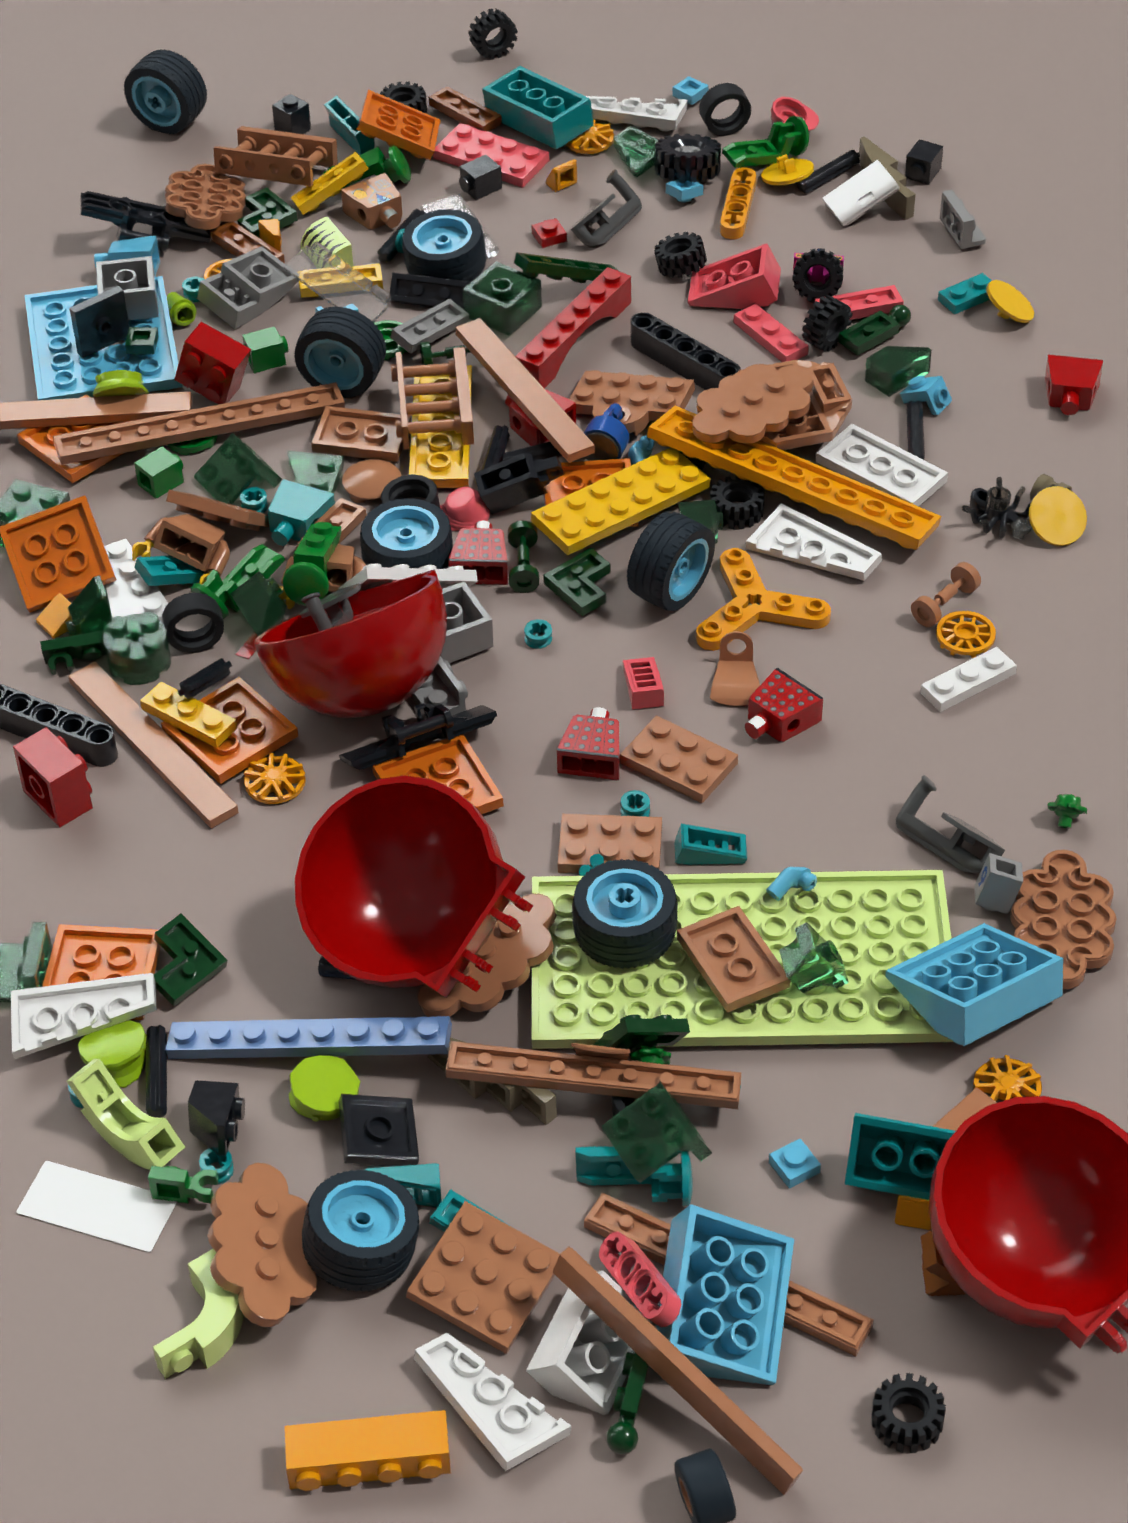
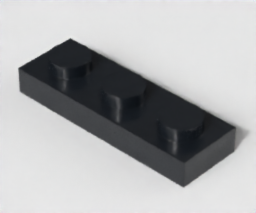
M392 272L389 301L435 307L451 299L465 311H472L475 283Z

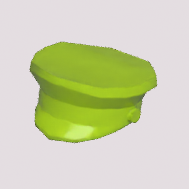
M108 371L97 374L95 378L97 385L93 391L94 397L149 394L147 388L143 386L142 374L136 371Z
M128 1020L84 1035L78 1043L80 1058L86 1065L93 1059H100L120 1088L128 1087L138 1080L144 1068L147 1036L142 1024Z
M328 1055L304 1058L289 1076L291 1091L288 1093L290 1106L298 1114L311 1118L316 1122L340 1117L338 1101L341 1094L358 1095L360 1080L342 1058Z

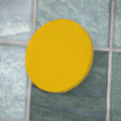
M786 154L778 157L777 163L768 166L762 171V181L769 185L796 183L809 177L814 172V165L806 159H788Z
M992 280L987 285L986 292L989 299L1000 310L997 314L998 316L1006 320L1011 318L1020 323H1028L1033 319L1034 310L1032 305L1016 288L1000 280Z
M1052 486L1043 489L1032 499L1029 507V520L1034 532L1043 541L1055 546H1065L1081 537L1086 528L1087 513L1081 499L1074 492L1064 487Z

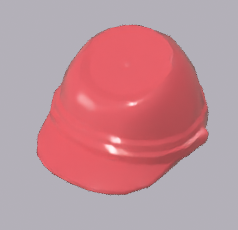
M780 97L772 104L770 110L772 124L773 122L785 123L789 117L798 116L805 121L810 131L814 130L819 123L818 115L796 99Z
M461 487L452 491L447 496L445 503L440 505V509L445 512L449 519L452 531H459L462 528H474L478 521H488L490 518V510L481 499L479 492L471 487Z

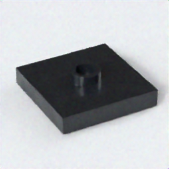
M116 286L69 308L77 353L82 358L127 338L130 326L124 290L121 287Z
M341 1094L338 1103L344 1163L384 1166L418 1164L419 1152L412 1098Z

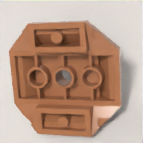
M791 360L770 364V366L777 370L787 365L804 366L813 373L814 382L812 390L808 393L810 395V409L808 413L797 419H789L787 426L783 430L765 432L764 437L759 441L781 450L832 441L852 407V398L835 365L827 362L817 364L805 360ZM744 369L738 371L734 375H742Z

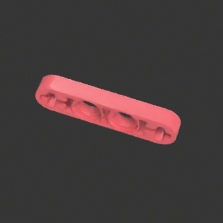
M618 1231L609 1234L604 1239L599 1250L601 1262L645 1318L660 1327L671 1325L680 1313V1297L633 1240Z

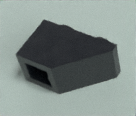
M195 1080L188 1099L189 1129L195 1137L218 1156H226L230 1142H236L238 1120H243L245 1114V1099L239 1098V1083Z

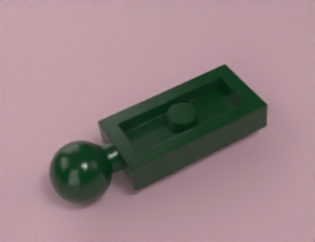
M901 304L892 307L889 316L880 310L840 332L838 342L858 356L898 334L899 327H904L910 322L911 312L908 307Z
M627 1351L622 1375L628 1376L626 1388L618 1386L613 1406L614 1411L620 1412L619 1420L608 1429L606 1435L608 1447L614 1453L620 1455L632 1452L638 1443V1433L634 1428L649 1365L636 1352Z

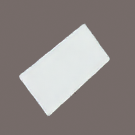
M45 1161L17 1209V1213L151 1252L177 1202L152 1199L150 1190Z

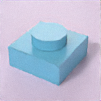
M688 76L672 87V96L678 99H686L688 104L693 105L702 99L703 95L709 90V85Z
M679 180L666 183V194L676 198L679 202L692 201V198L703 195V185L698 182H691L690 180L685 181V183H679Z
M801 1138L769 1154L770 1165L789 1189L819 1174L821 1171L820 1162Z

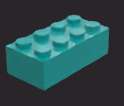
M522 66L515 68L482 88L485 107L500 114L503 124L554 149L564 146L567 142L594 126L590 98Z

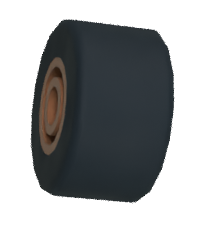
M706 1449L676 1460L674 1470L677 1484L692 1523H727L736 1518V1507L733 1494L721 1461L714 1450Z

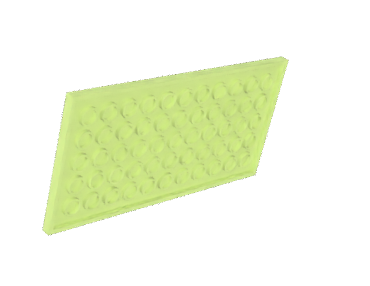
M943 870L811 872L817 877V884L811 891H804L802 887L790 888L780 901L772 898L766 891L780 873L664 874L673 884L677 898V929L673 943L663 956L661 955L654 962L641 967L637 966L636 968H614L603 965L600 962L598 963L596 960L591 959L590 956H587L577 943L573 929L572 902L576 886L582 876L532 877V894L548 896L553 902L556 912L555 922L548 929L554 944L552 954L541 964L532 966V1049L574 1048L571 1046V1043L593 1045L603 1037L604 1032L613 1029L620 1023L621 1018L628 1015H640L641 1018L650 1019L660 1015H671L673 1019H687L690 1033L673 1046L953 1042V1040L938 1034L886 978V970L952 939ZM740 906L790 977V987L727 1013L677 940V930Z

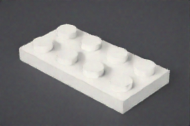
M854 424L849 425L816 453V463L918 507L942 487L948 479V472Z

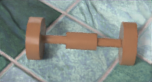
M967 562L958 563L951 570L950 574L954 584L950 583L935 595V600L928 596L918 597L911 604V612L915 620L925 627H933L942 617L938 605H944L957 594V589L965 593L975 591L981 584V577L973 565Z

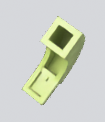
M93 1059L66 1081L84 1106L80 1111L108 1144L132 1163L150 1170L151 1166L163 1167L185 1148L166 1118H156L145 1114L126 1097L100 1059Z
M214 1249L188 1263L192 1286L205 1301L201 1313L191 1324L153 1347L157 1367L165 1379L176 1372L188 1369L197 1359H200L207 1369L210 1368L229 1351L240 1332L244 1314L239 1307L238 1294L224 1290L215 1282L211 1275V1261L217 1253Z

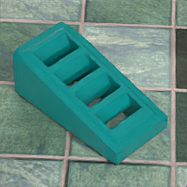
M681 823L674 842L675 863L685 865L746 863V834ZM728 845H734V850H729Z
M437 1163L364 1169L385 1174L398 1181L409 1191V1194L412 1195L413 1200L418 1205L438 1207L442 1202L440 1169Z

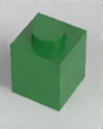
M275 326L242 335L243 345L251 349L248 363L253 373L286 365L285 353L289 352L288 344L284 336L280 337Z
M163 446L134 462L138 486L156 499L184 483L183 463L180 457L172 454Z

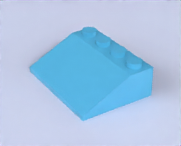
M983 923L886 970V978L938 1034L953 1040L956 1044L966 1046L1063 996V958Z
M690 1204L671 1220L663 1272L665 1280L680 1297V1313L671 1325L660 1327L655 1324V1328L707 1377L774 1385L777 1379L794 1238Z

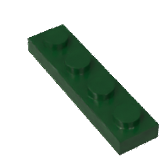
M516 252L513 262L522 269L523 274L530 277H538L539 274H543L554 280H562L563 277H567L578 283H586V280L594 281L607 267L618 270L610 264Z

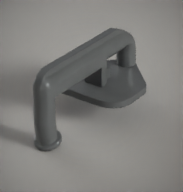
M613 170L609 174L606 183H611L625 199L626 203L608 217L602 209L616 197L612 193L571 227V230L578 239L588 246H598L606 243L642 209L639 197L618 174L617 170ZM588 220L592 225L597 222L600 226L592 234L583 225Z
M360 584L337 590L321 600L319 599L320 593L317 592L305 596L302 602L306 604L307 608L300 613L301 618L311 615L319 631L352 621L354 617L353 610L347 598L361 589Z
M922 775V780L913 789L896 817L897 828L961 871L980 873L989 853L1002 856L1005 849L973 826L945 812L942 813L941 817L957 827L951 839L915 817L929 793L937 790L935 784L926 775ZM964 840L971 845H974L975 841L978 840L989 846L983 858L979 859L962 848L961 845Z

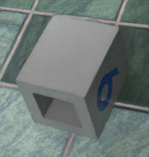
M989 853L975 883V904L988 911H999L1008 914L1023 883L1022 863Z

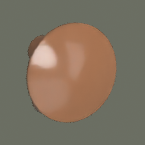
M378 459L364 460L351 465L344 472L342 484L344 489L350 494V499L353 502L362 503L366 500L381 499L384 487L390 481L400 477L401 473L390 462Z

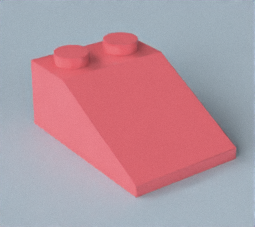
M767 243L706 265L703 268H699L700 271L697 273L692 271L688 296L690 306L745 309L754 304L766 307L778 300L781 268Z

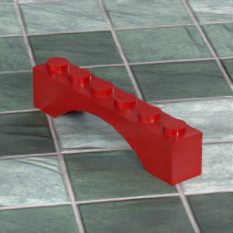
M607 267L515 356L544 389L555 379L569 350L589 326L604 317H617L631 304V276Z

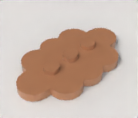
M198 164L192 167L191 171H177L169 176V183L165 188V209L171 215L185 218L186 223L191 227L204 230L215 229L219 227L221 221L233 222L242 218L246 198L244 193L245 184L237 177L215 173V165Z
M754 364L744 369L742 375L724 377L720 381L718 388L704 390L698 395V414L694 416L692 421L694 436L708 443H717L730 438L738 443L751 444L761 440L765 432L783 430L787 426L789 419H797L808 413L810 409V395L808 393L813 388V373L808 368L800 365H787L777 370L770 365Z
M1055 850L1044 857L1041 869H1031L1022 872L1023 883L1015 898L1017 901L1012 906L1010 919L1012 925L1016 928L1014 937L1063 958L1064 990L1079 986L1084 980L1086 968H1100L1111 960L1114 943L1110 935L1114 932L1117 918L1115 912L1110 908L1114 891L1109 881L1100 875L1087 873L1085 861L1075 852Z
M543 894L523 896V899L533 905L529 913L520 910L514 903L512 905L508 903L503 913L517 919L521 926L516 932L497 920L489 939L476 953L478 957L494 966L490 973L483 972L470 962L463 972L464 975L474 978L481 985L477 993L457 981L447 998H445L429 986L423 985L419 989L417 996L423 1013L428 1017L452 1016L462 1007L472 1012L487 1011L501 1001L504 990L517 988L525 983L529 977L530 967L547 960L554 948L551 934L548 931L556 919V912L551 899Z
M266 1163L249 1165L240 1176L239 1182H228L222 1184L217 1189L210 1204L212 1214L216 1220L210 1226L207 1236L210 1245L217 1252L210 1265L211 1275L215 1282L224 1290L238 1294L240 1310L249 1321L261 1327H273L284 1319L290 1305H301L309 1300L316 1290L318 1281L316 1273L305 1259L302 1247V1228L308 1203L302 1198L288 1194V1185L283 1174L275 1167Z

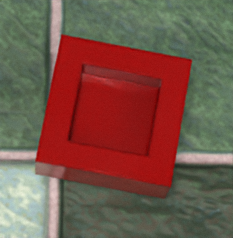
M557 218L547 219L531 225L532 235L542 248L567 242V232Z

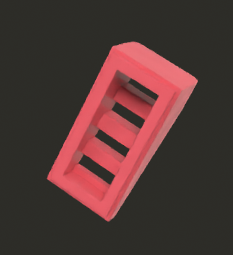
M654 657L623 660V669L632 710L664 706V689Z

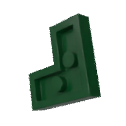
M266 187L246 196V207L253 213L237 220L238 225L260 238L259 220L278 219L280 228H284L298 221L296 210Z
M590 548L543 574V583L576 612L584 616L606 603V593L593 582L611 573V564Z
M182 913L154 934V940L174 959L154 974L155 988L173 1007L227 967L228 960Z
M628 1015L621 1018L620 1023L613 1029L604 1032L603 1037L593 1045L630 1049V1056L631 1053L641 1046H673L690 1033L687 1019H673L671 1015H660L653 1019L641 1018L640 1015Z

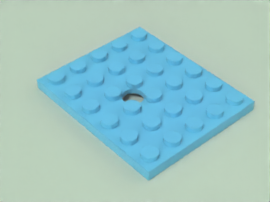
M163 276L155 277L159 317L146 320H129L130 327H157L159 337L155 354H126L125 342L123 344L110 345L84 358L77 353L69 308L97 296V285L24 295L38 400L80 398L86 394L94 397L93 391L97 385L96 375L114 370H128L141 373L143 386L149 392L183 387L181 383L174 380L179 363Z

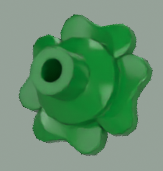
M1059 794L1055 802L1047 804L1048 809L1054 811L1059 816L1058 827L1070 829L1074 818H1077L1079 814H1087V808L1081 806V798L1075 797L1072 794Z
M642 1046L640 1050L630 1054V1061L669 1065L671 1052L663 1051V1049L657 1046Z

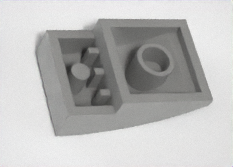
M261 246L222 263L220 273L200 281L197 299L231 327L237 329L258 317L278 302L299 281L300 276Z

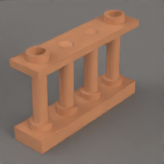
M241 126L237 129L238 146L236 148L213 147L215 173L304 186L313 185L312 167L315 165L331 167L338 164L337 139Z
M465 347L453 348L454 360H448V363L402 366L401 352H396V364H391L392 382H398L401 420H395L397 438H403L404 449H410L408 434L443 431L461 433L462 445L474 444ZM450 376L449 382L404 385V378ZM446 393L457 396L452 397V400L406 403L405 400L406 396ZM453 412L454 415L459 414L454 416V419L407 422V415Z

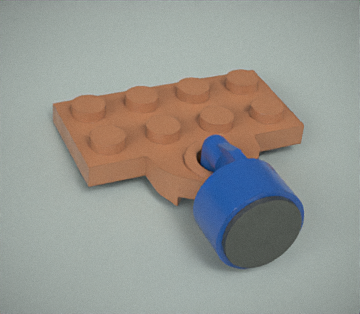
M585 371L569 399L576 402V414L593 415V419L589 422L584 434L595 445V453L586 456L589 461L620 459L629 443V433L633 432L637 436L646 428L650 420H658L673 406L682 409L686 408L695 391L694 380L682 379L680 377L667 378L655 377L654 375H632L623 372Z

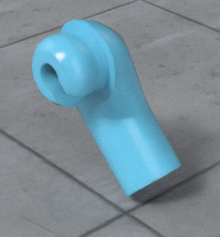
M644 435L632 445L628 451V458H630L632 465L651 455L652 448L655 446L653 439Z
M787 867L777 876L766 891L772 898L780 901L790 888L802 887L804 891H811L817 884V877L806 867Z

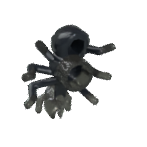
M997 477L996 487H992L988 491L982 488L974 489L970 496V507L962 506L964 512L970 513L974 524L979 523L983 526L985 533L990 532L996 522L1000 520V538L1005 537L1007 532L1006 523L1011 524L1012 535L1018 539H1024V535L1030 533L1032 529L1030 520L1027 519L1031 502L1024 512L1015 511L1021 496L1026 490L1025 487L1022 486L1017 491L1014 501L1010 505L1011 493L1008 489L1002 487L1001 477Z

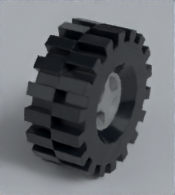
M674 134L673 137L668 135L664 139L660 138L655 143L654 171L657 176L660 175V178H669V181L679 180V183H685L687 180L691 182H697L698 180L705 182L707 178L712 180L715 176L719 175L721 144L716 139L711 140L709 136L701 137L700 134L695 136L690 134H684L683 136Z

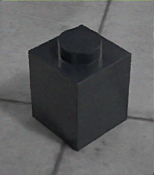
M289 94L272 105L275 131L305 134L311 130L309 103Z
M919 139L906 156L905 177L929 185L942 167L943 146Z
M486 154L461 165L459 178L461 189L475 200L502 189L501 166Z

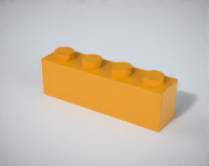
M446 1410L285 1426L286 1471L290 1489L311 1491L320 1486L341 1485L351 1487L358 1485L360 1482L380 1480L391 1483L401 1478L420 1476L431 1479L441 1474L451 1473Z

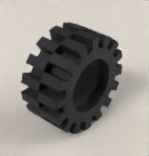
M488 9V14L485 11L481 12L482 17L479 19L476 16L474 18L476 24L471 23L470 25L473 31L468 32V35L471 37L469 40L484 58L494 59L495 55L497 58H501L502 52L506 55L509 53L507 48L514 47L512 41H517L515 34L518 32L515 24L506 13L501 12L499 9L495 11ZM500 28L496 37L486 40L487 35L493 29Z
M408 81L405 84L397 82V85H394L392 83L389 84V88L384 87L383 91L380 92V95L427 113L426 91L422 86L418 87L417 83L412 85Z
M683 232L682 235L674 233V237L666 236V241L661 239L659 245L655 246L654 252L659 272L663 276L669 275V278H674L675 275L678 278H682L683 274L690 276L692 271L697 273L700 271L699 267L703 268L707 262L703 240L700 235L696 236V233L693 232L690 235L688 232Z
M816 248L811 249L809 253H803L802 257L798 258L792 276L794 288L799 291L801 297H807L806 300L810 302L811 300L826 297V295L835 296L842 286L844 276L843 265L840 264V259L836 258L833 252H825V249L820 248V251H816ZM816 265L825 267L829 273L828 281L820 286L813 285L807 277L808 270Z
M826 295V297H821L819 302L816 301L813 304V310L809 309L808 313L810 315L804 319L806 325L802 326V331L804 332L802 337L805 338L806 342L818 349L829 352L832 350V347L836 348L838 346L839 333L851 325L852 321L849 319L852 317V313L848 305L832 296Z
M736 475L735 480H732L731 476L725 477V482L721 479L718 480L717 485L714 484L710 493V514L713 516V520L715 522L719 521V525L722 527L729 524L728 529H734V525H738L739 530L744 529L745 524L750 528L754 526V522L759 523L764 515V489L759 484L751 483L750 480H741Z
M906 1373L905 1380H901L900 1374L893 1375L892 1384L886 1379L882 1382L881 1389L877 1388L873 1399L871 1423L872 1428L876 1427L875 1435L878 1439L885 1436L884 1445L890 1448L894 1442L897 1443L896 1451L903 1453L904 1446H910V1453H917L919 1444L923 1450L930 1448L931 1441L936 1443L939 1439V1434L942 1433L946 1404H943L944 1396L942 1392L937 1394L938 1387L933 1382L928 1387L926 1386V1377L920 1375L917 1382L913 1381V1373ZM900 1404H912L920 1408L924 1416L917 1422H904L894 1416L893 1409Z

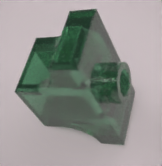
M807 922L795 928L797 936L792 943L779 949L786 977L803 993L819 986H832L838 989L849 983L841 955L831 940L826 941Z

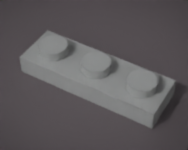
M448 299L393 328L390 338L411 354L420 349L421 342L429 341L431 343L455 330V327L467 323L470 314L454 301Z

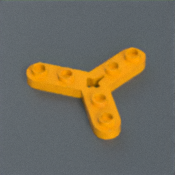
M731 548L725 550L720 556V571L733 599L698 625L696 641L705 650H719L720 641L724 635L733 631L744 632L759 620L810 629L824 628L830 622L831 607L827 602L818 598L766 590L750 555L742 549Z

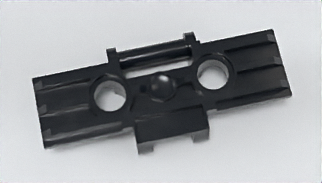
M86 191L80 195L81 215L112 222L118 226L117 241L156 235L160 251L165 252L168 248L169 237H182L208 243L210 241L209 230L189 226L185 218L169 214L165 206ZM135 223L151 225L152 235L132 231Z
M423 703L414 707L417 722L404 726L403 720L395 716L388 715L382 717L387 735L386 739L340 754L339 758L348 765L362 770L396 757L405 756V750L412 743L421 742L429 737L434 740L444 738L451 740L455 736L492 724L494 718L497 717V713L491 708L480 705L451 715L449 709L442 704L431 705L429 703L425 705Z

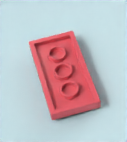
M461 123L435 147L433 159L458 167L486 154L501 166L502 181L522 188L550 161L548 151Z

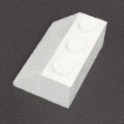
M603 1270L598 1271L613 1288L638 1310L625 1291ZM568 1288L526 1372L551 1395L604 1415L609 1414L615 1401L618 1386L622 1387L626 1376L622 1375L627 1351L635 1353V1351Z

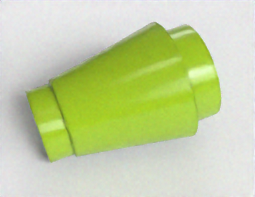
M171 292L166 296L170 318L173 323L187 326L195 320L196 307L194 303L177 292Z

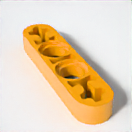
M737 168L732 173L720 220V234L726 239L735 240L744 235L756 188V172L751 168Z

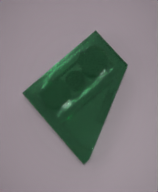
M629 126L613 138L614 148L634 177L638 178L654 166L655 143L658 142V139L633 126Z
M288 451V463L292 467L296 483L334 493L335 495L344 467V456Z

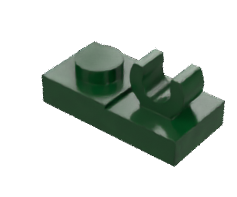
M103 630L40 641L45 663L49 665L50 672L53 675L56 674L55 667L59 662H66L69 672H72L74 669L72 659L91 661L99 659L102 655H108Z

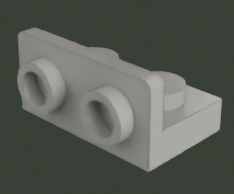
M953 190L942 191L940 220L960 248H972L985 244L986 237L976 225L974 216L965 208L963 201L957 197Z
M440 657L432 674L411 697L417 705L423 703L425 705L429 703L431 705L442 704L449 709L451 715L466 711L465 698L468 697V691L464 682L457 680L454 676L450 663L447 660L443 661Z

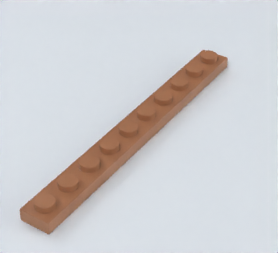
M335 382L53 436V442L59 461L63 465L323 415L326 406L345 408V401Z

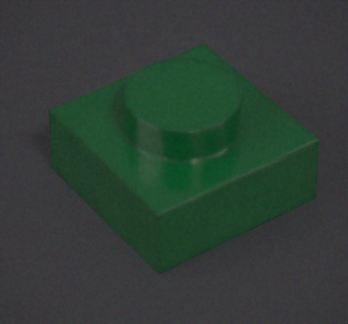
M129 327L125 342L126 354H155L159 337L157 327Z

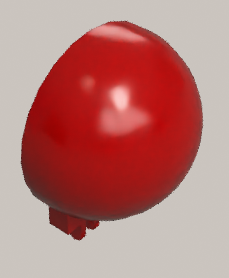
M434 569L362 590L348 597L347 599L354 615L352 621L319 631L311 615L306 618H301L300 615H297L272 627L257 637L254 642L264 669L276 686L298 704L324 715L340 718H359L379 714L398 706L411 697L429 678L439 661L444 647L447 613L442 594L443 591L436 571Z
M404 775L377 779L353 789L332 804L313 826L301 850L295 875V905L302 929L315 950L338 971L366 984L406 988L427 985L445 998H447L457 981L477 993L481 985L474 978L463 974L470 962L483 972L490 973L494 966L478 957L476 953L489 939L497 920L516 932L521 926L517 919L503 913L509 901L524 912L527 911L529 913L533 907L531 903L515 894L525 876L503 861L496 836L480 811L454 789L428 778Z
M1015 1097L986 1106L966 1119L949 1138L931 1179L929 1218L933 1241L946 1270L965 1294L987 1311L1025 1326L1041 1329L1059 1328L1079 1349L1096 1335L1113 1352L1117 1354L1123 1353L1128 1348L1127 1341L1109 1321L1112 1319L1128 1334V1309L1125 1307L1128 1304V1133L1099 1112L1073 1101L1053 1097Z

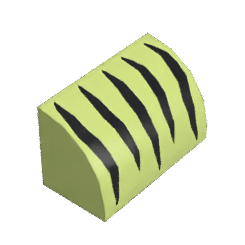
M328 217L314 222L305 231L301 239L300 249L318 270L353 266L351 243Z

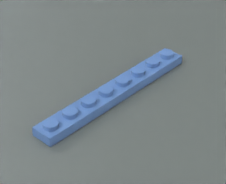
M450 1016L172 1022L165 1051L169 1059L448 1054L452 1023Z

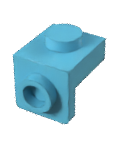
M923 375L911 379L908 382L909 385L900 393L904 404L911 400L913 402L926 401L932 415H939L952 402L942 376L926 378Z

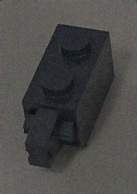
M526 453L474 473L480 497L492 515L546 494V485L550 481L564 475L561 462L556 456L544 460H535L531 454Z

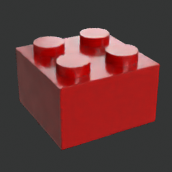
M201 321L184 341L174 380L218 405L228 403L241 386L251 349Z
M45 727L13 746L23 791L59 828L93 808L90 797L93 791L85 773L88 771L87 764L80 754H74L69 750L67 743L61 736L56 737Z

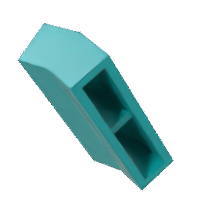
M337 95L324 104L329 114L330 126L358 154L361 155L375 148L374 138H368L361 131L357 130L360 118Z

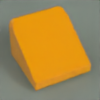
M573 159L554 167L546 179V185L557 192L576 184L577 161Z
M278 219L259 220L260 239L282 253L280 222Z
M61 593L52 599L36 619V622L53 639L80 625L76 607Z
M898 1195L895 1223L897 1225L930 1230L929 1200Z

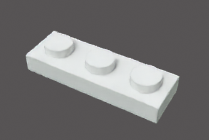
M995 647L921 684L920 694L939 712H942L1015 675L1017 665L998 647Z

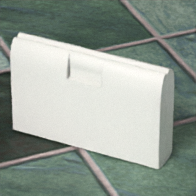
M876 160L824 196L823 200L844 227L864 215L866 211L876 204H880L896 193L899 186L879 160Z

